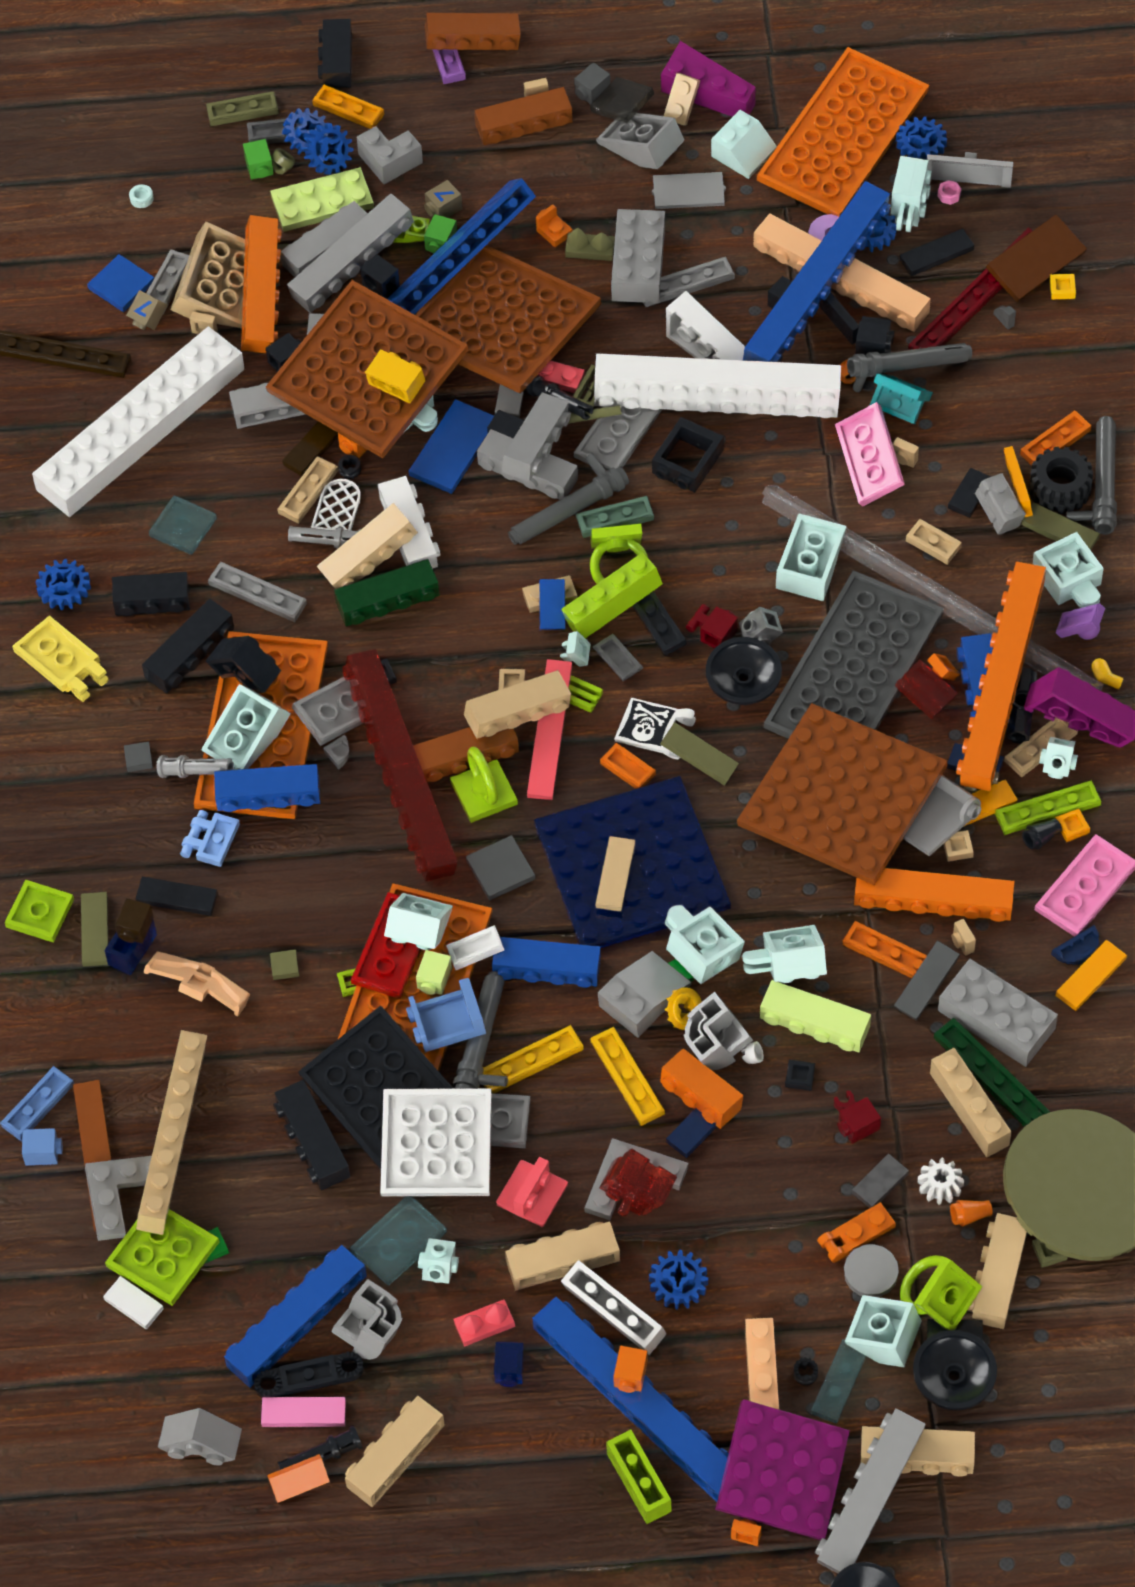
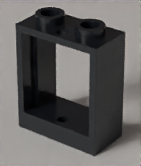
M680 417L653 457L652 473L662 480H668L677 484L681 489H688L695 493L723 452L724 436ZM679 439L706 451L693 472L666 460Z

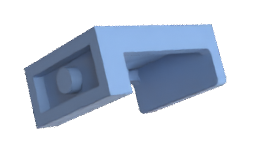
M469 978L459 980L461 990L419 1003H415L414 996L408 997L410 1007H407L406 1011L410 1023L416 1022L417 1027L412 1028L417 1044L422 1042L425 1052L486 1034Z

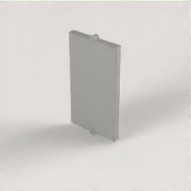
M722 172L653 175L654 189H652V195L655 199V209L725 206L724 192L726 191V186L723 185Z

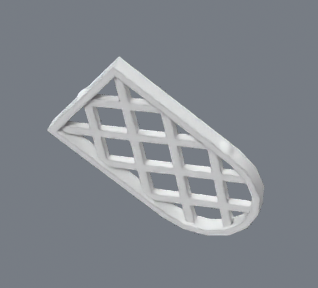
M336 479L325 485L320 495L311 528L335 530L338 527H343L344 530H347L344 525L350 522L348 530H352L361 498L359 487L348 479ZM339 484L341 488L335 491L331 489V486ZM351 486L356 489L352 494L347 491V488ZM329 490L330 493L324 496L326 491ZM344 491L347 496L339 499L336 494ZM358 495L357 501L355 502L353 497ZM333 496L336 502L329 505L326 499ZM350 499L353 505L345 508L342 503ZM323 502L326 507L320 510ZM340 505L343 510L335 514L332 508ZM354 508L353 515L351 516L348 511ZM329 510L332 516L324 519L321 514ZM346 513L349 519L341 522L338 516ZM319 516V518L322 521L316 524L317 518ZM335 519L338 525L331 528L327 522Z

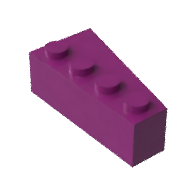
M682 41L679 42L661 73V92L669 95L676 73L700 80L694 103L733 117L739 110H742L750 115L755 106V86Z
M1058 667L1030 684L1024 710L1032 713L1035 709L1045 713L1044 718L1051 721L1058 718L1068 722V727L1076 731L1088 730L1091 737L1118 748L1135 740V710L1112 698L1111 695L1091 686L1089 682L1077 678L1068 670Z

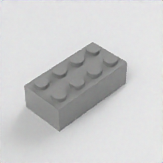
M617 209L611 280L612 301L645 302L649 300L651 303H660L665 211Z
M972 959L966 962L939 996V1012L950 1019L955 1018L965 1029L1025 1067L1056 1029L1057 1013Z

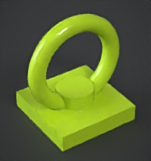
M641 524L591 529V548L594 551L590 559V572L596 584L605 579L600 571V560L606 551L621 552L631 549L637 556L643 552L648 558L646 551L640 545L642 539Z
M470 747L467 757L471 770L450 777V781L470 823L518 805V801L498 760L487 763L482 752L477 747Z
M934 1255L921 1259L907 1272L900 1287V1301L913 1303L918 1315L928 1314L946 1330H955L982 1286L952 1260ZM937 1266L915 1302H913L911 1299V1289L916 1278L926 1269Z

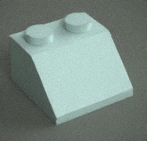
M739 110L711 139V157L749 179L767 161L777 146L759 120Z
M402 893L389 908L384 936L390 937L396 943L409 942L417 944L416 946L423 950L435 949L442 940L453 906Z
M862 1295L845 1343L880 1364L905 1367L922 1320L913 1303Z

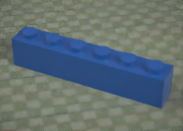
M343 1245L337 1250H331L317 1269H311L298 1287H292L278 1306H272L258 1325H252L239 1343L236 1342L227 1349L224 1356L227 1368L251 1388L254 1385L256 1375L260 1371L269 1370L367 1277L365 1265Z

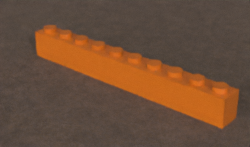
M1016 561L1014 571L1009 570L1006 584L1009 585V590L1003 592L1001 606H1004L1003 612H998L996 618V626L999 628L997 633H992L990 647L993 648L992 654L987 653L984 668H987L986 675L982 674L980 678L979 689L982 690L981 696L976 695L973 710L976 711L975 717H970L968 732H971L970 737L965 738L963 742L962 753H965L964 760L959 759L956 774L960 775L961 786L991 791L1045 583L1046 567Z

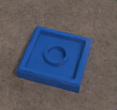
M118 254L87 285L90 291L124 313L132 305L139 290L146 292L149 289L154 277Z

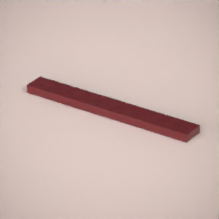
M1028 227L1007 249L1033 230ZM986 268L908 344V350L945 345L1003 286Z

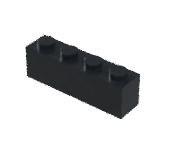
M209 599L142 664L144 677L166 694L172 688H176L186 674L195 670L199 662L206 655L211 654L223 638H227L228 631H233L232 614L212 599Z
M304 1079L274 1092L276 1103L273 1104L274 1110L279 1119L282 1117L287 1123L284 1125L285 1131L290 1140L295 1139L298 1145L295 1147L300 1161L306 1160L309 1166L306 1171L313 1184L317 1182L322 1191L350 1178L349 1166Z

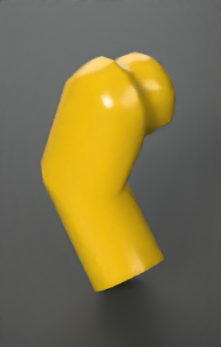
M1095 659L1092 662L1091 668L1096 680L1119 690L1123 677L1113 674L1104 659Z

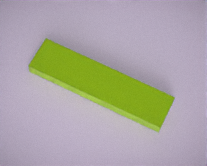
M1092 780L996 809L995 815L1004 835L1026 829L1029 825L1056 819L1057 816L1078 808L1082 812L1101 806V799Z

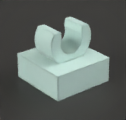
M578 631L569 633L568 641L562 643L566 653L560 654V657L564 661L575 662L579 667L588 665L591 644Z

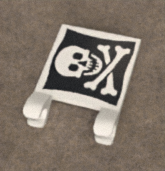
M631 698L614 740L615 742L663 753L672 759L678 760L680 759L679 756L660 745V743L676 720L686 726H693L696 720L694 717L695 712L692 709H676Z

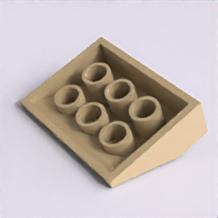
M205 222L196 235L170 310L189 319L192 311L208 313L216 317L217 324L242 328L245 239Z

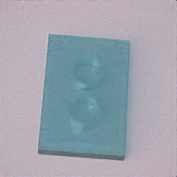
M406 1196L356 1241L350 1249L353 1254L389 1286L419 1258L420 1252H425L428 1239L439 1240L447 1233V1228L412 1196Z

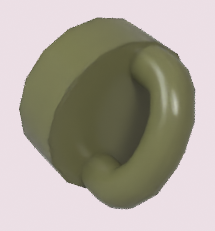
M277 148L272 154V166L277 174H284L295 164L294 157L281 148Z

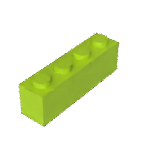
M642 552L561 610L568 626L573 632L578 631L586 639L663 583L655 565Z

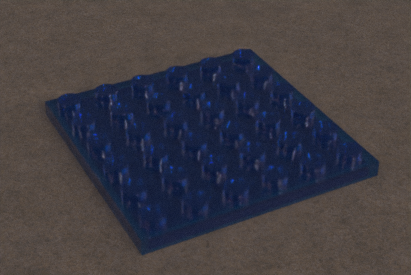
M680 776L534 819L536 831L579 945L600 946L603 948L668 928L665 925L667 913L671 907L676 905H682L693 917L708 907H711L716 913L731 909V902ZM610 836L635 840V849L622 912L596 908V899Z

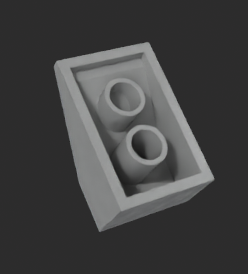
M623 111L596 141L603 147L640 167L658 169L684 142V138L675 118Z
M651 951L616 974L598 992L599 1007L639 1038L665 1011L664 1009L668 1006L667 998L671 997L672 991L681 987L688 988L691 982Z

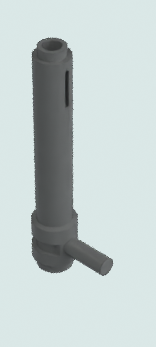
M966 343L880 354L878 352H869L866 355L862 353L855 354L853 357L848 358L847 369L851 377H856L852 387L853 390L860 392L868 376L874 377L877 373L882 374L885 372L967 362L968 359L972 358V348L970 345H966Z
M1103 416L1096 423L1095 501L1092 503V510L1067 512V518L1072 521L1092 520V526L1095 531L1103 535L1112 533L1117 525V502L1115 501L1116 423L1110 416Z
M593 453L589 454L585 460L597 474V477L593 478V482L511 527V531L508 532L510 540L514 545H521L597 501L608 499L613 496V492H620L629 484L627 474L621 467L616 469L613 467L606 471Z
M489 972L484 977L477 1004L486 1034L467 1040L463 1059L457 1067V1076L454 1078L453 1089H479L480 1085L506 1087L508 1084L507 1076L483 1075L484 1069L482 1067L505 983L503 977L498 972Z

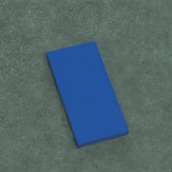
M455 399L409 469V476L452 494L476 458L477 450L488 434L487 427L494 418V415Z

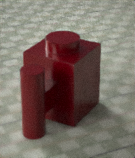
M701 604L686 625V629L693 633L698 626L701 627L700 641L715 649L719 644L732 639L738 631V617L731 611L723 610L717 606L707 616L710 608L705 604Z

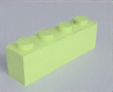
M771 980L760 1006V1018L766 1023L787 1027L796 1034L804 1033L810 1035L819 1042L836 1044L845 1051L860 1052L871 1024V1014L775 982L774 980Z

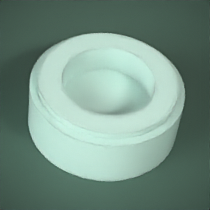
M136 185L129 192L130 202L134 207L146 208L153 202L152 189L147 185Z

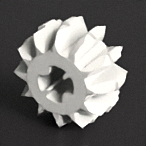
M942 1157L938 1164L931 1159L929 1167L922 1166L921 1175L918 1176V1183L921 1185L919 1191L921 1194H927L926 1199L928 1202L936 1198L938 1205L942 1203V1199L951 1203L953 1196H960V1188L964 1186V1179L961 1178V1168L954 1169V1161L945 1164V1160Z

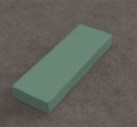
M644 496L577 513L576 519L582 537L586 538L591 536V529L641 524L653 521L654 514L648 497Z

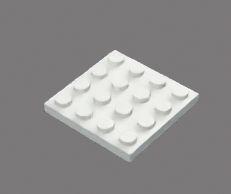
M384 1089L381 1196H490L491 1089Z

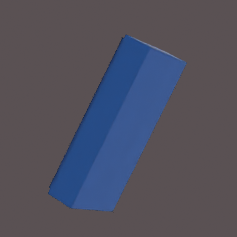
M540 579V630H565V617L561 610L565 607V579Z

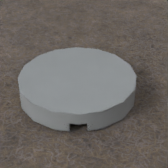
M875 1244L862 1245L854 1249L846 1258L844 1265L845 1281L849 1288L859 1296L881 1297L889 1293L896 1285L899 1274L898 1263L894 1255L886 1248Z

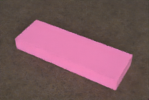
M262 1397V1427H345V1397Z

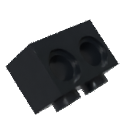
M375 255L371 260L363 264L361 268L362 286L386 299L400 287L398 269L379 255Z

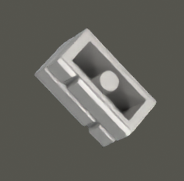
M1003 473L981 481L975 495L989 520L994 524L993 527L997 534H1002L1019 527L1022 522L1021 520L1024 519L1026 514Z

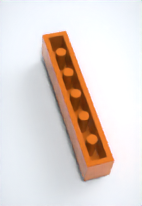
M250 215L246 225L241 351L266 354V347L278 340V331H274V325H277L279 311L275 310V304H278L279 290H276V284L279 283L280 269H276V264L279 263L281 249H277V243H280L282 230L278 228V219Z
M885 868L875 885L856 878L854 905L866 909L877 907L886 908L890 911H913L917 914L927 912L937 913L941 916H965L968 919L987 918L996 922L1010 921L1014 881Z

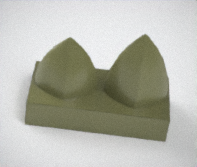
M576 228L571 233H568L565 257L613 261L615 236H607L602 232L597 235L585 234L581 229Z

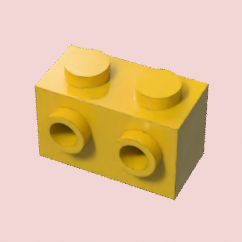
M381 349L365 371L369 385L408 403L412 402L425 383V377L420 365L413 361L407 362L396 353H388Z

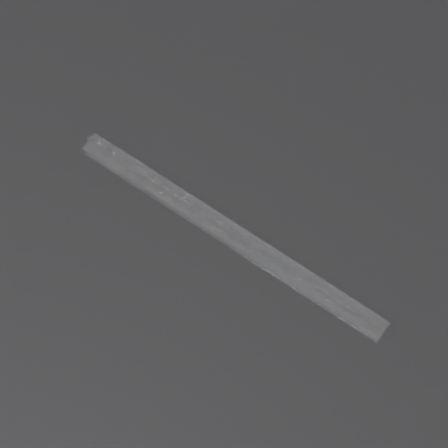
M777 485L766 486L762 493L765 495L762 502L766 506L771 507V509L776 510V512L781 513V515L786 516V518L791 519L793 522L796 521L800 513L840 524L799 498L793 497ZM846 528L840 548L842 552L856 559L859 563L861 562L864 566L869 567V569L874 570V572L879 573L882 577L884 576L887 580L892 581V583L897 584V586L902 587L905 591L907 590L910 594L944 608L943 614L956 620L959 624L961 623V625L969 628V630L974 631L977 635L997 633L999 627L996 626V618ZM1030 639L1024 663L1029 665V667L1037 669L1042 675H1046L1060 667L1068 670L1077 678L1089 682L1096 689L1102 690L1103 683L1084 674L1077 667Z

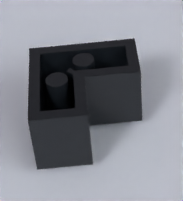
M863 316L862 321L859 322L855 354L862 353L866 355L869 352H878L879 354L891 352V344L893 345L895 330H891V320Z
M250 636L222 639L206 660L221 678L236 677L243 686L257 693H265L282 671L276 665L275 659L266 654L259 647L258 641Z

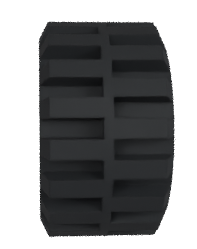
M1054 447L1053 451L1045 450L1044 454H1039L1036 457V461H1033L1029 483L1030 495H1033L1032 500L1035 503L1039 502L1040 506L1051 511H1057L1058 514H1063L1064 511H1074V508L1077 510L1081 509L1083 503H1087L1091 494L1093 480L1092 465L1090 462H1087V457L1084 454L1080 456L1078 450L1070 451L1069 447H1064V449ZM1064 477L1071 482L1068 484H1058L1051 479Z

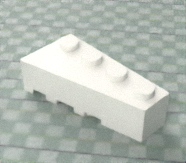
M687 291L666 307V337L694 358L743 361L745 346Z

